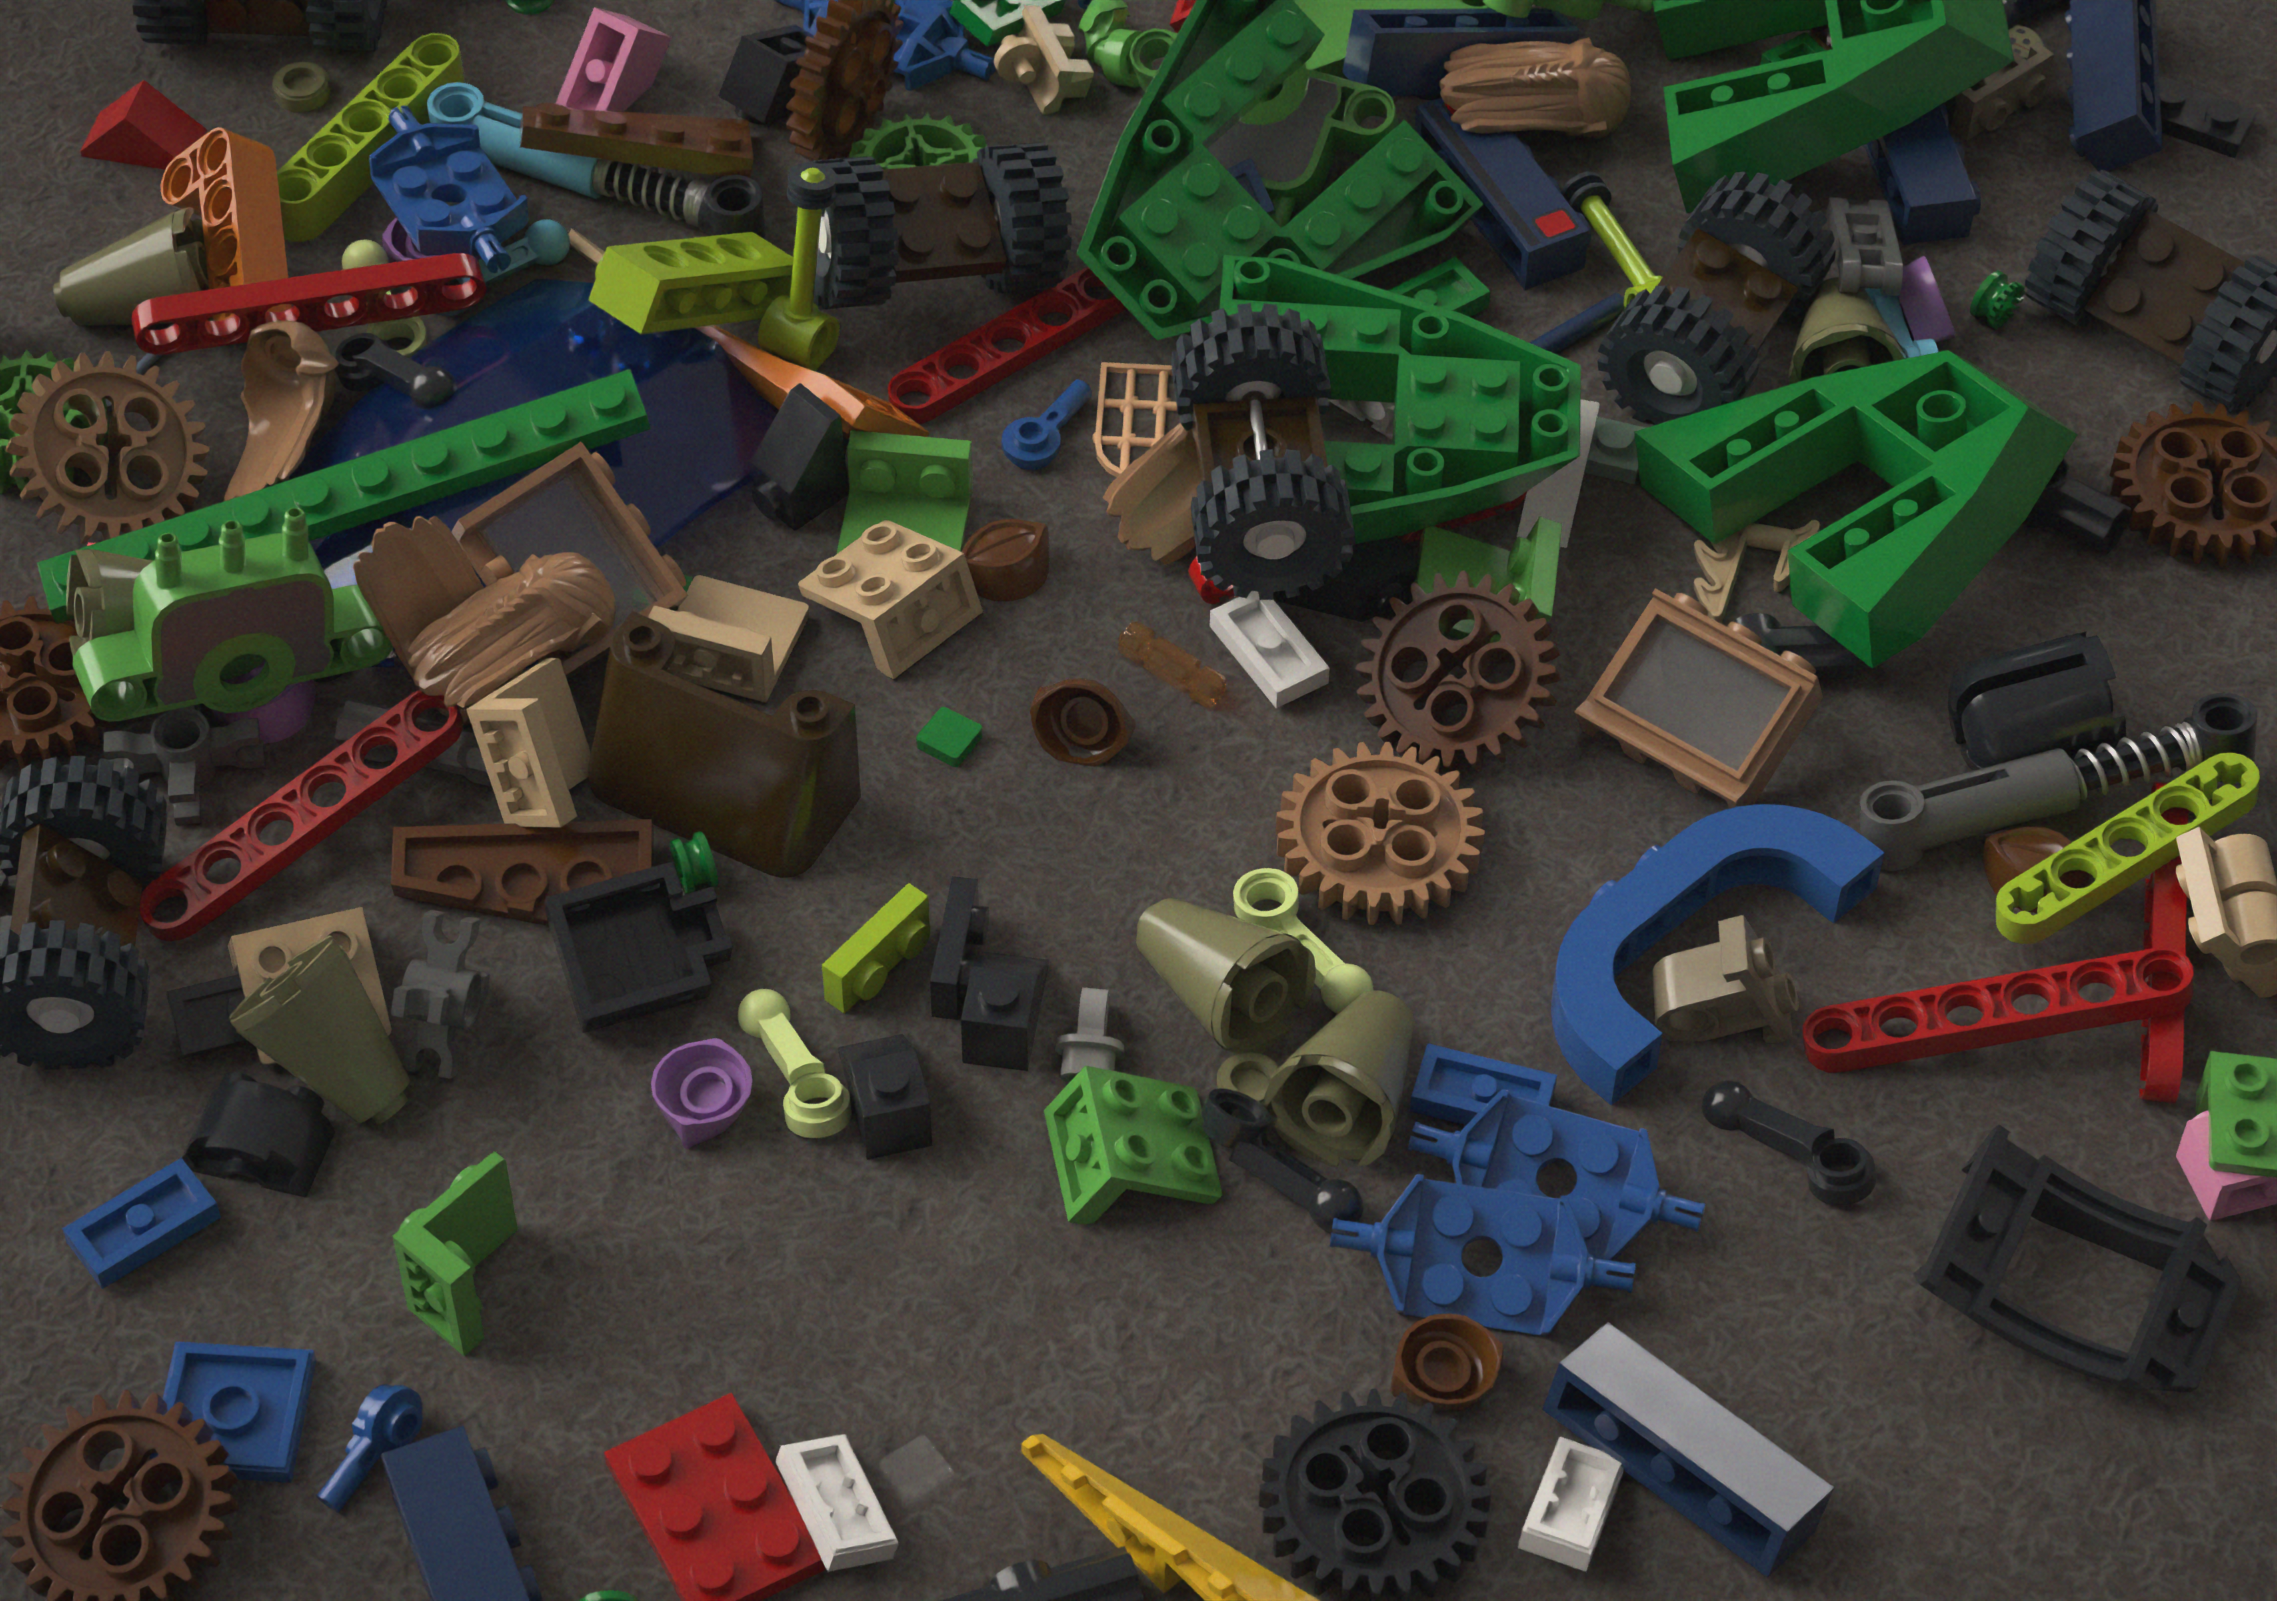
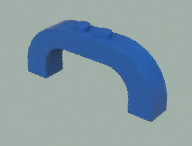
M1774 804L1748 805L1722 810L1693 823L1664 846L1655 845L1649 848L1641 856L1631 872L1618 882L1610 880L1599 888L1590 904L1573 921L1560 946L1553 985L1551 1015L1556 1040L1571 1068L1581 1080L1610 1105L1614 1104L1657 1069L1663 1033L1624 1000L1614 980L1626 967L1712 898L1725 890L1741 885L1763 884L1775 886L1799 896L1834 924L1877 889L1885 852L1863 835L1836 819L1803 808Z

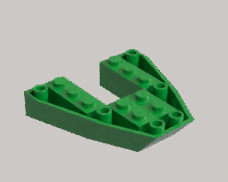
M1196 0L1119 138L1076 255L1156 340L1191 332L1190 325L1199 319L1203 320L1206 324L1213 322L1211 312L1220 309L1224 255L1286 259L1344 278L1353 279L1444 241L1465 227L1483 206L1479 198L1405 119L1282 229L1209 152L1208 148L1308 61L1325 34L1293 0Z
M1653 0L1654 12L1667 60L1698 55L1703 52L1751 43L1829 24L1832 42L1831 50L1663 87L1672 163L1686 214L1692 213L1709 188L1713 187L1717 180L1724 176L1731 180L1735 173L1746 172L1749 180L1752 181L1758 172L1769 175V184L1777 186L1780 180L1788 181L1908 125L2014 61L2003 0Z
M1224 255L1220 309L1224 308L1227 315L1238 313L1237 305L1251 303L1252 312H1261L1263 304L1267 303L1277 305L1278 315L1281 316L1288 308L1299 312L1301 323L1309 319L1316 326L1317 335L1321 334L1331 386V397H1328V399L1394 403L1392 445L1324 441L1328 466L1333 465L1339 470L1340 479H1344L1347 486L1355 533V544L1394 536L1399 537L1511 502L1580 457V364L1462 313L1280 258Z
M1949 350L1813 377L1634 431L1640 486L1713 544L1721 542L1856 461L1861 462L1892 485V489L1787 550L1792 606L1871 668L1876 667L1922 639L2026 520L2078 435L1997 377Z

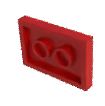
M732 1393L604 1452L608 1469L681 1601H762L826 1570L793 1498Z

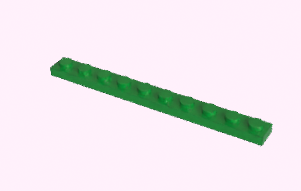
M628 369L77 550L94 549L154 561L155 551L158 548L157 539L164 533H172L177 536L181 552L219 545L221 526L229 520H235L242 525V533L245 539L282 533V525L285 522L284 514L290 508L295 507L305 512L309 542L547 464L581 441L586 449L590 450L651 430L631 370ZM75 550L37 562L48 607L56 624L74 619V615L67 616L66 588L69 560L71 555H77Z

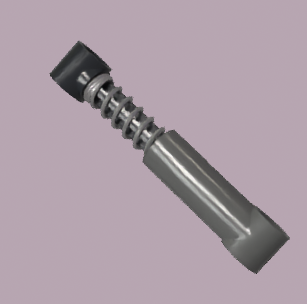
M2215 693L2201 698L2194 705L2192 716L2186 717L2182 724L2177 723L2174 728L2168 726L2162 728L2158 737L2149 732H2143L2137 743L2123 737L2115 749L2107 743H2102L2098 746L2095 754L2086 749H2080L2074 760L2070 759L2063 749L2057 748L1918 786L1894 780L1879 782L1870 786L1862 793L1860 799V834L1885 852L1882 870H1904L1920 861L1924 851L1927 849L2076 810L2079 807L2080 798L2085 801L2087 791L2099 788L2100 792L2106 795L2108 786L2120 783L2123 788L2127 789L2130 784L2129 780L2140 777L2142 781L2148 784L2151 774L2162 772L2164 776L2169 778L2173 768L2179 767L2183 771H2189L2208 758L2220 753L2241 754L2254 762L2257 711L2247 698L2232 693Z

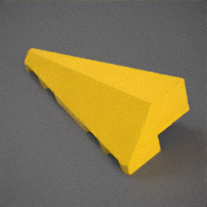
M1044 1434L1031 1435L1021 1443L1022 1454L1118 1548L1125 1546L1127 1552L1131 1553L1134 1564L1163 1593L1167 1592L1181 1579H1184L1205 1601H1320Z

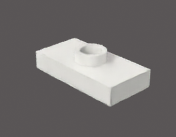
M846 1435L780 1446L776 1464L827 1571L893 1559L898 1541Z
M1559 1437L1522 1529L1518 1548L1587 1571L1624 1472L1621 1463L1601 1450Z

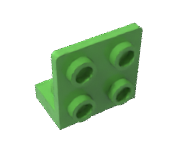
M851 430L847 447L850 490L837 554L860 538L866 529L884 520L894 522L961 552L973 493L972 441Z
M1539 516L1526 538L1519 536L1515 540L1511 551L1435 526L1425 528L1420 538L1417 559L1419 568L1414 582L1428 594L1434 591L1433 582L1435 574L1440 573L1449 587H1455L1460 571H1466L1473 581L1474 588H1477L1481 579L1486 574H1490L1497 583V594L1509 583L1513 584L1520 593L1518 604L1530 598L1539 610L1534 620L1545 618L1549 622L1553 612L1562 524ZM1467 619L1458 622L1451 629L1449 636L1464 639L1472 632L1475 620ZM1494 635L1490 643L1499 642L1501 635Z
M2210 1051L2196 1093V1116L2209 1111L2210 1168L2215 1171L2277 1178V1059Z
M1086 1065L1044 1110L1068 1222L1083 1225L1094 1223L1126 1189L1206 1204H1213L1222 1196V1189L1209 1137L1202 1127L1204 1119L1201 1115V1104L1195 1088Z
M497 1152L491 1153L478 1165H471L462 1170L446 1192L427 1208H420L412 1212L403 1221L398 1232L392 1236L407 1308L463 1356L467 1355L485 1339L480 1317L482 1303L476 1295L473 1280L475 1266L518 1230L507 1162Z

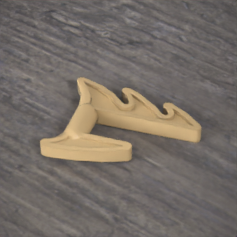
M1811 520L1805 526L1792 530L1751 523L1717 544L1712 543L1718 553L1708 548L1702 540L1695 541L1694 552L1696 559L1707 580L1712 585L1710 586L1703 578L1697 577L1694 580V590L1699 603L1708 610L1707 616L1720 624L1722 623L1747 546L1781 552L1774 573L1773 588L1776 592L1783 591L1790 584L1787 550L1820 531V522Z

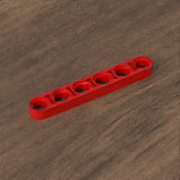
M453 253L156 297L139 304L132 312L131 320L138 347L145 353L166 355L248 342L250 332L254 328L277 320L300 322L306 324L313 331L318 332L462 310L479 303L485 296L487 288L479 260L469 254ZM471 278L469 281L456 286L445 285V283L453 279ZM397 287H412L410 290L404 293L393 295L386 294V292H388L389 290ZM337 296H353L351 299L341 303H326L331 298ZM281 304L294 305L292 308L281 312L267 311ZM221 313L234 314V316L230 317L229 319H225L222 321L207 320L208 318ZM161 322L175 323L171 327L162 330L147 329L151 325Z
M1087 266L1064 279L1057 286L1046 289L896 374L888 385V402L918 424L931 421L1127 308L1115 295L1106 300H1098L1086 294L1091 288L1106 287ZM1058 312L1065 314L1070 320L1060 326H1051L1042 322L1040 318L1045 314ZM1011 338L1020 341L1024 346L1015 352H1003L996 349L993 345L999 340ZM956 365H967L974 368L977 373L967 379H957L948 375L947 370ZM915 391L930 397V400L919 406L906 405L899 400L903 394Z
M420 690L410 694L159 876L158 879H155L142 891L139 913L149 932L156 938L165 941H178L195 934L450 748L460 738L462 733L463 718L458 705L446 707L444 704L445 695L428 696ZM438 707L449 712L447 723L436 731L426 732L415 727L417 717L429 708ZM378 745H390L398 750L395 761L384 769L375 770L364 765L366 754ZM336 782L346 787L343 799L332 807L323 808L312 803L314 792L325 783ZM277 820H284L293 824L294 830L286 842L270 846L260 841V834L267 824ZM231 858L241 863L239 874L232 881L225 884H215L207 880V873L215 862ZM169 897H181L188 901L187 910L180 919L171 923H162L154 919L156 907L163 900Z
M2155 781L2150 794L2168 783ZM2174 807L2165 810L2161 816L2171 824L2186 825L2188 824L2189 810ZM2180 855L2153 871L2150 879L2145 878L2144 922L2150 923L2148 930H2144L2143 950L2171 948L2186 955L2187 896L2181 888L2176 874V866L2182 864ZM2158 971L2150 974L2145 983L2152 989L2169 991L2175 989L2182 981L2174 973ZM2184 1009L2170 1015L2141 1020V1027H2147L2146 1035H2141L2140 1081H2146L2144 1089L2139 1088L2140 1099L2173 1104L2177 1101L2183 1071Z
M2152 948L1829 1005L1815 1010L1806 1018L1803 1024L1804 1052L1808 1060L1816 1068L1827 1073H1840L2170 1015L2184 1009L2193 997V965L2189 958L2178 950ZM2167 971L2174 973L2182 982L2175 989L2158 991L2149 987L2145 983V979L2152 973ZM2091 983H2102L2111 987L2115 991V995L2107 1001L2093 1003L2083 999L2079 995V990ZM2024 995H2038L2049 1003L2044 1011L2037 1014L2021 1013L2012 1004ZM1970 1006L1979 1010L1983 1017L1976 1024L1959 1026L1950 1022L1947 1019V1015L1954 1008ZM1893 1018H1906L1917 1025L1916 1030L1912 1034L1903 1038H1894L1881 1031L1882 1025ZM1830 1029H1839L1851 1036L1850 1042L1839 1049L1823 1048L1815 1040L1819 1034Z

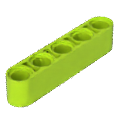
M430 33L413 41L277 171L284 239L293 242H304L314 239L326 230L374 183L371 179L369 155L398 134L388 120V116L394 108L398 107L401 112V106H407L411 109L419 124L430 123L427 105L430 94L438 87L448 83H465L460 47L454 38L442 33Z

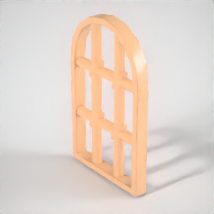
M1101 362L1096 432L1093 434L1092 440L1095 443L1097 460L1106 472L1118 477L1129 466L1131 446L1151 448L1164 436L1166 411H1177L1176 402H1170L1171 399L1167 398L1169 375H1172V365ZM1107 372L1127 373L1125 399H1105ZM1136 374L1159 375L1157 401L1138 400L1139 398L1135 396ZM1104 408H1121L1120 412H1124L1122 437L1102 436ZM1134 409L1153 410V414H1156L1155 438L1135 437L1136 435L1132 433ZM1102 445L1117 446V449L1121 450L1120 468L1111 464L1103 454Z

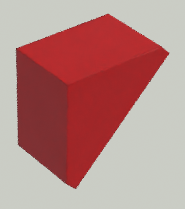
M142 80L99 113L80 152L81 157L166 170L169 163L176 156L208 132L205 127L152 85Z

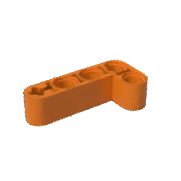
M215 128L209 131L169 163L161 181L162 198L167 204L180 209L192 207L195 209L193 214L202 217L209 290L288 278L276 159L273 150L267 145L223 128ZM281 304L267 311L281 312L290 309L292 305ZM221 313L212 317L213 321H222L229 319L234 314Z

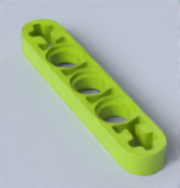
M2220 753L2212 756L2007 882L1999 890L1996 897V926L2002 936L2015 943L2034 944L2042 941L2178 857L2180 853L2176 837L2198 827L2210 837L2247 814L2255 806L2258 799L2260 781L2258 767L2252 760L2241 754ZM2222 781L2225 785L2217 789V783ZM2240 783L2241 788L2237 789L2233 785ZM2181 807L2193 812L2197 818L2186 825H2175L2164 820L2161 814L2170 808ZM2130 838L2142 843L2146 850L2137 856L2126 857L2115 853L2110 846L2115 841ZM2071 870H2081L2092 875L2095 881L2090 886L2075 889L2063 884L2059 877ZM2044 889L2047 891L2048 894L2046 896H2044ZM2018 906L2024 910L2017 914L2014 913V908ZM2038 907L2036 915L2032 916L2028 912Z

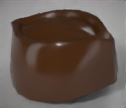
M1001 519L987 523L967 540L961 552L965 555L977 595L993 601H1013L1026 598L1045 583L1049 573L1050 561L1049 533L1045 523L1019 519Z
M1085 678L1066 679L1039 688L1030 707L1032 726L1042 749L1059 761L1093 767L1108 761L1127 745L1136 727L1135 720L1109 688L1095 680ZM1079 746L1089 750L1093 755L1088 758L1074 757L1070 755L1067 747Z
M2034 826L2015 828L1990 835L1986 838L1982 858L1990 886L1995 894L1998 895L1999 890L2007 882L2072 842L2062 834L2049 828ZM2071 870L2061 875L2059 879L2068 887L2075 889L2087 887L2090 874L2081 870ZM2044 889V896H2046L2048 894L2047 891ZM2038 907L2028 912L2037 913Z
M1449 1313L1430 1315L1417 1321L1405 1330L1395 1356L1390 1392L1395 1397L1401 1392L1406 1393L1407 1401L1420 1407L1430 1402L1434 1404L1433 1410L1462 1411L1475 1405L1490 1393L1497 1380L1499 1371L1502 1369L1504 1346L1484 1326L1465 1315Z

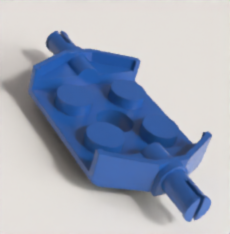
M774 0L775 2L801 10L802 14H804L803 29L813 35L817 32V17H827L829 0ZM895 0L894 4L901 6L897 19L903 21L904 25L896 36L897 39L903 40V45L894 54V60L899 62V66L894 72L905 75L906 90H914L949 74L952 70L956 72L961 70L980 77L985 81H988L990 75L994 74L996 67L993 57L990 58L968 49V40L964 39L965 27L949 13L953 4L952 1Z
M401 106V112L398 107L394 108L390 112L388 120L398 134L369 155L371 179L419 252L425 255L465 253L474 257L480 255L490 272L498 273L497 265L501 272L506 270L511 263V257L504 250L501 243L527 224V197L522 195L517 200L480 147L478 126L431 123L422 125L418 123L409 107ZM446 202H456L459 204L449 206Z
M1501 1089L1461 1132L1455 1131V1133L1420 1124V1122H1416L1412 1132L1414 1136L1410 1137L1408 1150H1415L1447 1159V1165L1454 1169L1457 1184L1548 1197L1538 1187V1176L1541 1170L1554 1162H1561L1571 1166L1576 1172L1577 1183L1574 1190L1567 1196L1586 1244L1588 1254H1594V1258L1615 1261L1650 1224L1658 1225L1659 1220L1692 1229L1695 1232L1699 1231L1706 1204L1669 1195L1667 1190L1660 1188L1647 1129L1640 1128V1131L1586 1117L1512 1096L1509 1090Z
M1416 1174L1384 1217L1382 1223L1375 1222V1225L1338 1220V1218L1333 1220V1232L1356 1235L1358 1237L1331 1233L1330 1248L1338 1247L1371 1252L1370 1257L1378 1259L1396 1312L1401 1315L1421 1318L1447 1313L1465 1315L1487 1328L1548 1337L1582 1290L1589 1291L1590 1286L1632 1293L1633 1278L1608 1274L1634 1277L1636 1263L1630 1264L1594 1258V1254H1588L1568 1196L1561 1195L1560 1199L1429 1180L1424 1179L1422 1174ZM1476 1240H1487L1493 1242L1499 1248L1503 1261L1497 1272L1488 1277H1477L1465 1269L1462 1263V1253L1470 1243Z

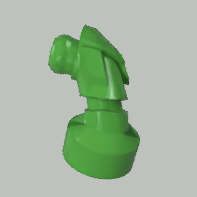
M1092 0L1079 24V30L1085 34L1088 59L1103 69L1106 79L1111 84L1127 87L1140 86L1131 61L1130 50L1136 37L1143 32L1128 30L1130 25L1125 24L1126 17H1131L1127 9L1128 6L1123 0ZM1153 61L1147 67L1150 70L1152 68Z

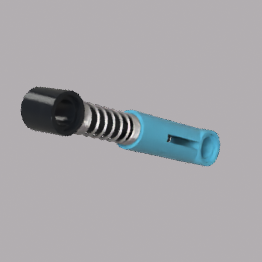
M456 82L440 86L430 94L427 100L431 124L477 125L480 135V147L494 165L595 199L601 195L610 197L616 194L618 200L627 201L630 199L631 204L634 206L644 204L645 208L649 211L657 208L661 215L671 213L676 220L685 217L688 224L699 227V230L709 234V236L754 232L763 239L765 237L762 190L755 180L747 176L727 175L714 180L712 183H707L703 180L699 181L698 179L687 183L684 174L679 175L675 179L672 178V172L669 169L660 174L658 167L653 166L645 169V165L639 167V164L633 165L625 162L520 148L522 114L485 102L480 90L467 83Z

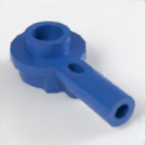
M1075 380L1040 417H1024L1010 423L1002 433V450L1005 456L1017 467L1026 470H1036L1051 463L1060 451V429L1092 397V390L1088 384L1082 380Z
M384 1384L373 1389L365 1397L359 1408L357 1418L352 1423L354 1436L346 1446L347 1456L316 1496L321 1503L339 1513L366 1478L369 1470L382 1453L405 1446L414 1440L420 1431L423 1420L422 1400L419 1393L405 1385L391 1386Z

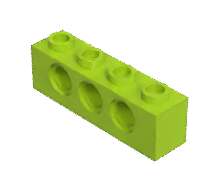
M754 232L607 246L604 256L596 267V280L588 301L640 334L762 319L769 305L778 296L784 294L790 296L794 257Z

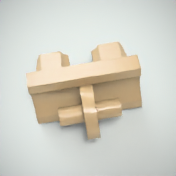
M1025 6L1022 12L1024 18L1023 29L1017 37L1008 35L1003 38L1002 46L995 54L994 65L998 74L1004 80L1011 82L1021 81L1027 85L1042 114L1058 112L1064 98L1086 97L1094 78V72L1087 60L1070 59L1075 46L1074 35L1068 24L1049 23L1040 6Z

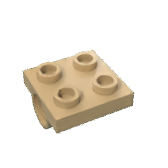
M2200 827L2176 837L2182 864L2176 866V874L2181 888L2192 903L2194 917L2189 918L2188 924L2196 945L2204 954L2212 953L2219 959L2234 982L2242 981L2260 998L2271 997L2277 994V879L2267 842L2263 838L2252 834L2230 835L2214 842Z

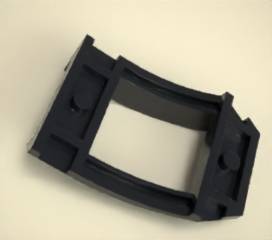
M2001 1125L1996 1126L1961 1170L1967 1174L1966 1179L1926 1264L1913 1273L1919 1285L2009 1343L2075 1372L2131 1389L2189 1393L2197 1389L2242 1283V1279L2229 1258L2225 1256L2219 1260L2204 1236L2208 1224L2197 1217L2190 1222L2173 1218L2124 1200L2077 1176L2046 1155L2036 1159L2007 1139L2010 1131ZM2030 1217L2163 1271L2128 1353L2066 1331L2023 1309L1996 1292Z

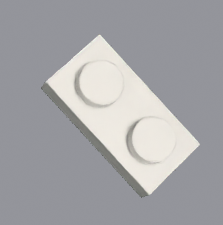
M1251 591L1247 599L1238 597L1210 610L1211 629L1275 708L1329 683L1330 667L1274 600H1259L1258 592Z

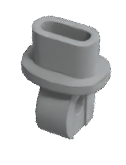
M1082 988L1077 1034H1065L1056 1039L1055 1052L1062 1056L1060 1078L1063 1081L1070 1082L1085 1065L1114 1071L1115 1061L1124 1058V1044L1120 1040L1106 1036L1110 994H1108L1109 990Z

